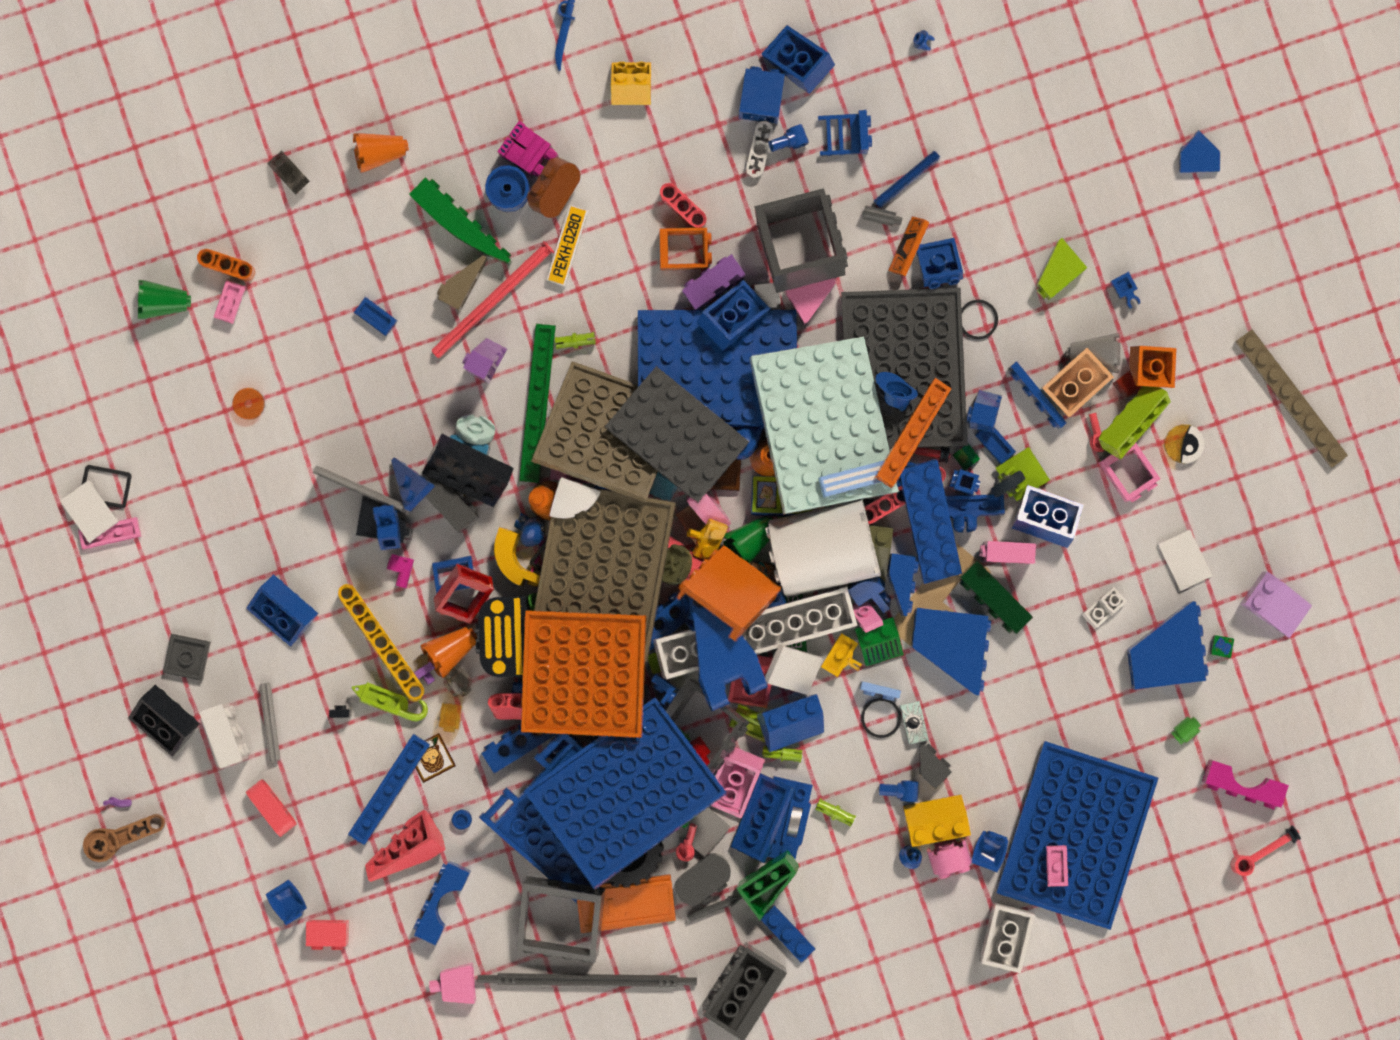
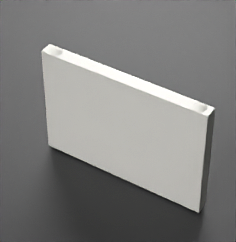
M89 480L60 500L61 505L67 510L89 543L118 523V519L113 515Z
M1187 530L1158 544V548L1180 591L1212 576V572L1209 570L1191 530Z

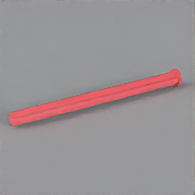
M543 241L544 244L432 349V353L437 358H441L547 256L555 253L545 241Z

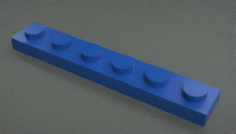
M416 734L411 736L348 833L349 836L363 845L367 843L431 744Z

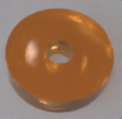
M243 388L233 398V410L240 418L246 420L256 419L265 409V399L259 391L253 388ZM251 400L252 406L247 408L246 402Z

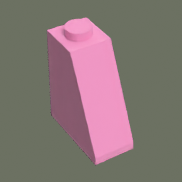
M837 278L784 291L803 325L810 321L835 286V279Z
M709 491L698 504L688 495L686 496L688 504L705 524L710 518L727 524V531L730 529L731 520Z

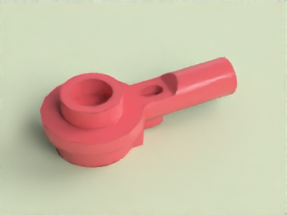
M1092 413L1089 414L1094 435L1090 439V446L1096 452H1103L1105 450L1102 449L1098 439L1102 433L1097 414Z
M691 823L689 825L686 839L676 848V855L682 861H691L694 857L695 852L692 843L697 829L696 824Z

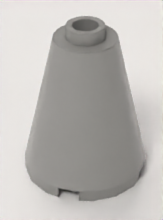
M1114 333L1071 343L1070 347H1067L1066 357L1071 362L1084 349L1088 348L1109 372L1119 373L1116 365H1120V343L1116 341V338H1120V334Z

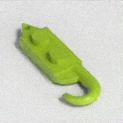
M369 682L364 685L351 687L359 697V702L416 722L423 720L428 714L427 704L423 700L418 701L422 705V712L414 714L407 711L408 700L400 694Z

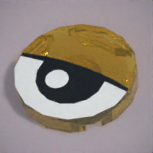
M1181 424L1168 431L1164 439V448L1171 460L1187 464L1201 456L1204 450V438L1196 427Z

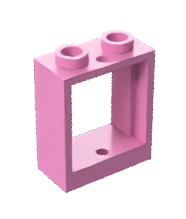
M1136 443L1127 453L1133 450L1151 476V479L1128 494L1110 467L1119 458L1110 454L1098 462L1124 502L1129 500L1131 502L1136 501L1141 497L1140 493L1145 489L1147 491L1152 490L1158 486L1156 482L1160 480V477Z
M985 541L983 545H980L979 556L983 557V562L1035 564L1036 544Z

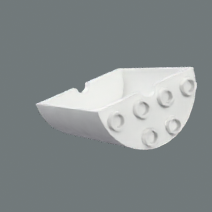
M863 499L770 520L769 527H766V534L768 539H771L772 545L770 546L771 551H769L771 562L776 563V570H774L777 582H781L783 593L787 597L881 576Z

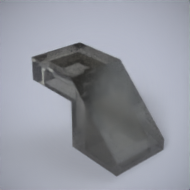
M282 150L267 163L295 195L310 182Z

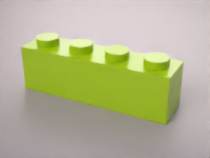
M1141 387L1132 401H1129L1125 409L1113 419L1111 425L1102 431L1098 438L1102 449L1121 460L1171 403L1167 391L1160 387Z

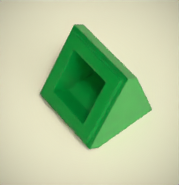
M969 443L968 446L962 447L953 454V457L964 471L980 460Z

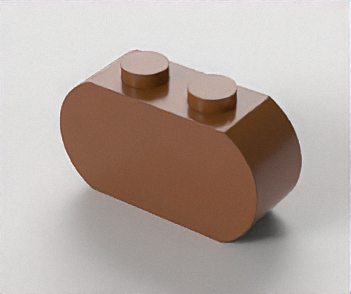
M559 157L550 159L528 193L529 207L547 218L558 216L580 182L578 167Z

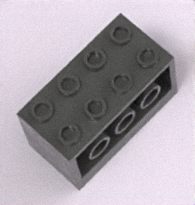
M747 942L743 946L739 945L734 953L735 959L733 963L728 962L723 970L724 977L722 980L718 978L714 984L712 996L707 995L702 1003L703 1016L740 1040L746 1039L787 975L786 967ZM755 969L756 974L749 975L748 971ZM738 987H745L744 992H738ZM733 1003L734 1008L728 1009L727 1004Z

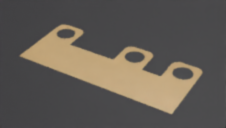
M956 543L963 573L974 561L978 560ZM979 562L991 574L990 570ZM961 574L920 585L910 598V601H913L911 613H908L907 616H901L899 611L894 617L899 637L911 646L915 608L954 612L943 601L960 582L958 577Z

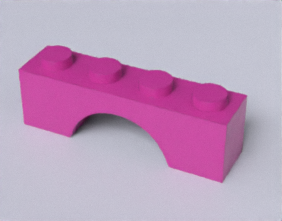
M1210 759L1202 782L1207 784L1206 788L1215 791L1222 788L1226 790L1225 794L1237 797L1240 794L1245 796L1244 800L1256 804L1258 800L1264 802V807L1275 810L1276 806L1282 808L1289 787L1287 784L1265 778L1255 787H1243L1235 780L1232 766Z

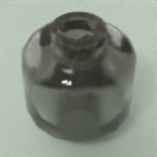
M454 667L444 677L443 685L454 697L460 695L464 697L472 690L470 687L473 680L463 668Z

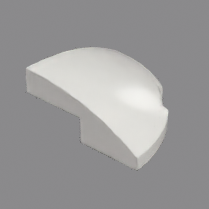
M561 477L550 516L555 518L575 517V514L590 509L597 501L601 491Z

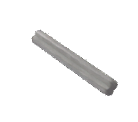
M262 683L259 687L269 761L273 762L280 760L272 690L270 683Z

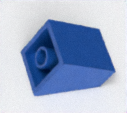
M750 66V69L746 68L739 119L758 122L767 121L772 124H778L785 74L776 69H770L768 72L761 71L762 68Z

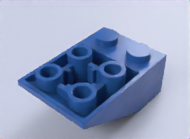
M891 553L887 577L901 616H907L912 611L913 601H910V594L915 591L916 581L912 580L913 574L918 571L919 562L915 561L916 557Z

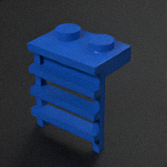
M859 110L858 114L818 116V120H826L827 151H820V156L867 154L869 147H872V135H868V127H871V116L867 115V110ZM838 119L839 150L832 151L830 120ZM842 119L850 120L851 150H844Z

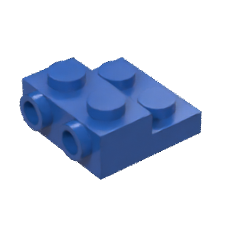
M955 238L919 245L916 253L924 287L929 286L930 289H935L940 284L947 282L949 285H955L963 279V269Z

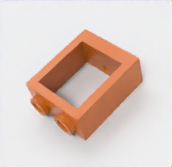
M707 228L660 229L661 271L706 270L708 264H712V252H708V245H712L711 233H707ZM702 235L703 263L668 264V236Z

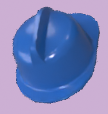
M880 372L876 375V383L884 391V399L888 405L900 411H905L910 401L917 397V391L898 375L890 372Z

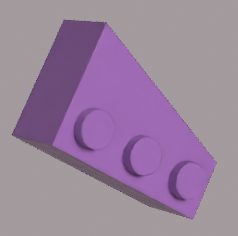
M732 254L727 258L724 257L719 260L712 269L707 268L700 273L701 277L695 281L691 279L683 285L685 288L682 290V293L694 310H699L745 278L744 271Z
M486 338L471 353L465 355L462 361L464 364L463 368L471 375L489 384L507 348Z

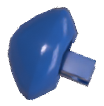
M521 513L518 520L514 523V527L522 531L519 539L522 545L526 547L536 546L543 541L545 536L544 521L538 516L531 518Z

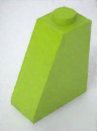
M1063 238L1056 243L1036 284L1038 287L1037 292L1043 299L1047 298L1050 300L1087 269V266Z

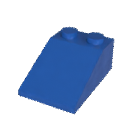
M788 25L761 53L767 61L808 94L815 89L835 66L833 59L827 51Z
M743 280L706 308L696 323L724 351L759 321L770 308Z

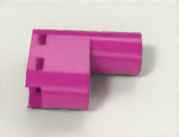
M391 554L386 569L399 572L395 586L407 589L414 559Z

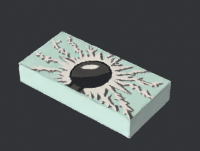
M920 701L900 705L909 744L929 740Z

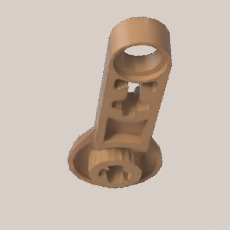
M153 814L118 829H94L84 838V853L92 861H107L122 846L164 829L166 824L165 818L161 814ZM154 817L159 818L162 822L161 827L158 829L151 826V820ZM143 821H146L150 832L147 833V829L140 832V836L137 833L133 834L134 825H137L139 828L145 826ZM97 840L105 843L102 851H99V848H95Z

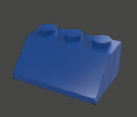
M1027 485L1016 511L1012 529L1068 548L1074 540L1084 505Z
M274 574L259 587L246 607L248 611L290 647L300 638L319 614Z
M817 694L809 695L756 714L769 752L824 733V714Z

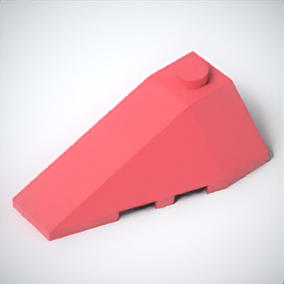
M425 809L410 818L404 824L405 828L398 835L395 833L391 837L393 841L386 848H381L366 863L365 868L370 882L431 860L446 850L441 832Z

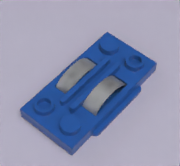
M774 776L773 779L795 789L767 857L776 858L788 850L793 858L796 859L798 847L802 844L811 807L809 800L813 785Z

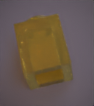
M442 703L439 727H443V731L455 733V729H460L463 705Z

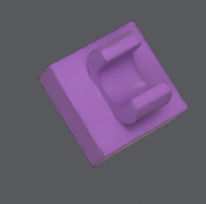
M431 662L414 672L418 680L423 677L427 685L435 681L430 673L435 669Z

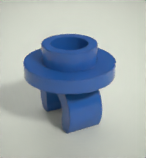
M921 30L913 38L914 47L930 51L931 48L927 46L926 42L927 40L934 41L935 38L929 35L926 30Z

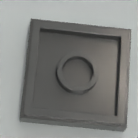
M171 634L163 673L203 681L211 641Z

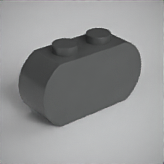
M709 853L679 876L676 881V893L679 899L691 906H696L699 903L704 905L712 898V893L716 890L721 892L728 886L726 882L729 881L731 875L730 865L726 858L717 853Z

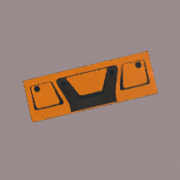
M911 217L888 271L902 276L907 275L929 225V221Z

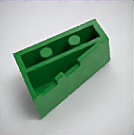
M788 850L738 883L736 889L759 921L797 874L799 865Z

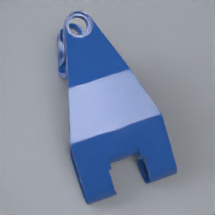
M685 594L682 597L684 621L688 628L695 632L699 665L698 681L710 710L714 711L730 704L725 693V685L737 679H741L748 695L767 688V682L756 652L741 635L736 641L731 639L729 635L733 630L732 627L690 596L689 600H687Z

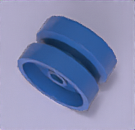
M506 165L494 169L489 174L485 183V189L491 204L498 210L508 213L516 212L525 206L528 202L527 197L530 192V184L520 169ZM506 186H510L511 190L505 191Z

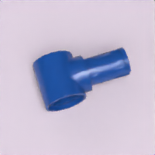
M802 124L787 129L783 136L768 142L772 152L786 147L798 149L809 144Z
M901 780V783H898V785L880 784L879 795L897 796V799L905 802H918L919 781Z

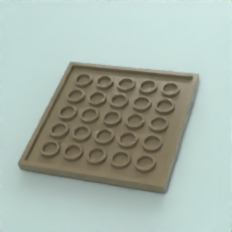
M572 361L533 455L532 462L646 503L658 471L605 429V425L634 393L638 385Z

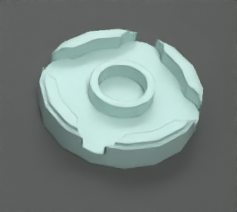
M466 415L457 421L456 434L467 443L483 445L491 442L495 436V425L483 416L477 418L474 415Z

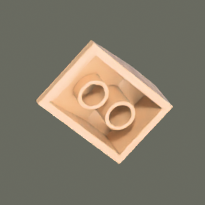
M1086 348L1041 388L1064 414L1070 417L1113 379L1114 376Z

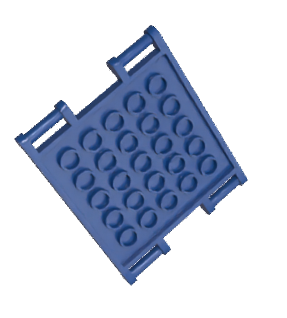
M557 734L540 754L537 753L534 756V759L544 769L527 788L578 753L583 747L569 734ZM563 740L568 742L550 763L545 760ZM506 787L495 803L479 816L486 825L548 879L591 885L524 791L517 797ZM508 799L513 802L495 822L491 820L492 816Z

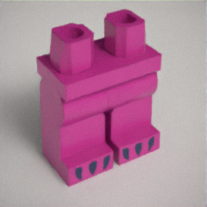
M518 121L509 134L510 138L507 137L497 151L501 157L530 176L535 175L536 177H539L544 168L541 165L544 159L549 161L552 158L559 157L556 151L552 149L550 143L526 127L521 121Z

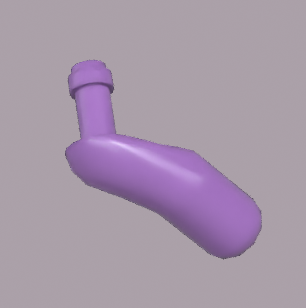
M110 797L109 800L103 802V805L111 804L120 808L130 807L132 801L130 799L120 800Z

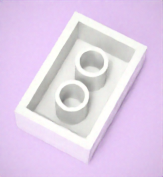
M228 702L199 712L219 769L249 759L248 754H250L247 743H244L242 740L243 730L241 725L236 723L235 717L237 714L233 705L230 706Z
M993 902L979 959L981 964L1021 973L1035 914L1031 911Z

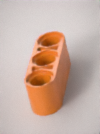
M202 249L197 254L199 264L207 269L243 281H250L255 277V268L246 261L210 249ZM206 254H211V262L207 264L204 263V256ZM230 260V268L223 270L222 263ZM246 266L249 267V274L242 276L241 269Z

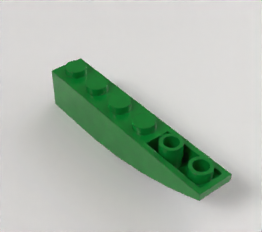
M425 177L409 193L410 197L454 237L493 259L508 265L512 263L509 259L511 254L505 248L500 250L495 245L497 241L490 234L486 236L481 231L483 227L476 220L471 222L467 218L469 214L461 206L457 208L453 204L455 200L447 192L443 195L438 190L440 186L433 179L429 181Z

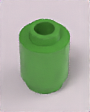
M1187 716L1174 727L1171 734L1182 745L1201 732L1199 729L1201 725L1195 717L1190 719Z

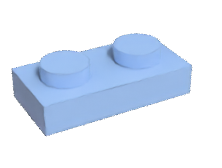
M861 681L859 688L864 690L863 694L875 697V693L883 695L882 699L890 701L900 698L901 690Z

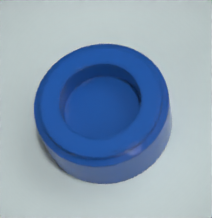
M460 809L452 816V824L459 830L467 829L472 823V816L467 810Z

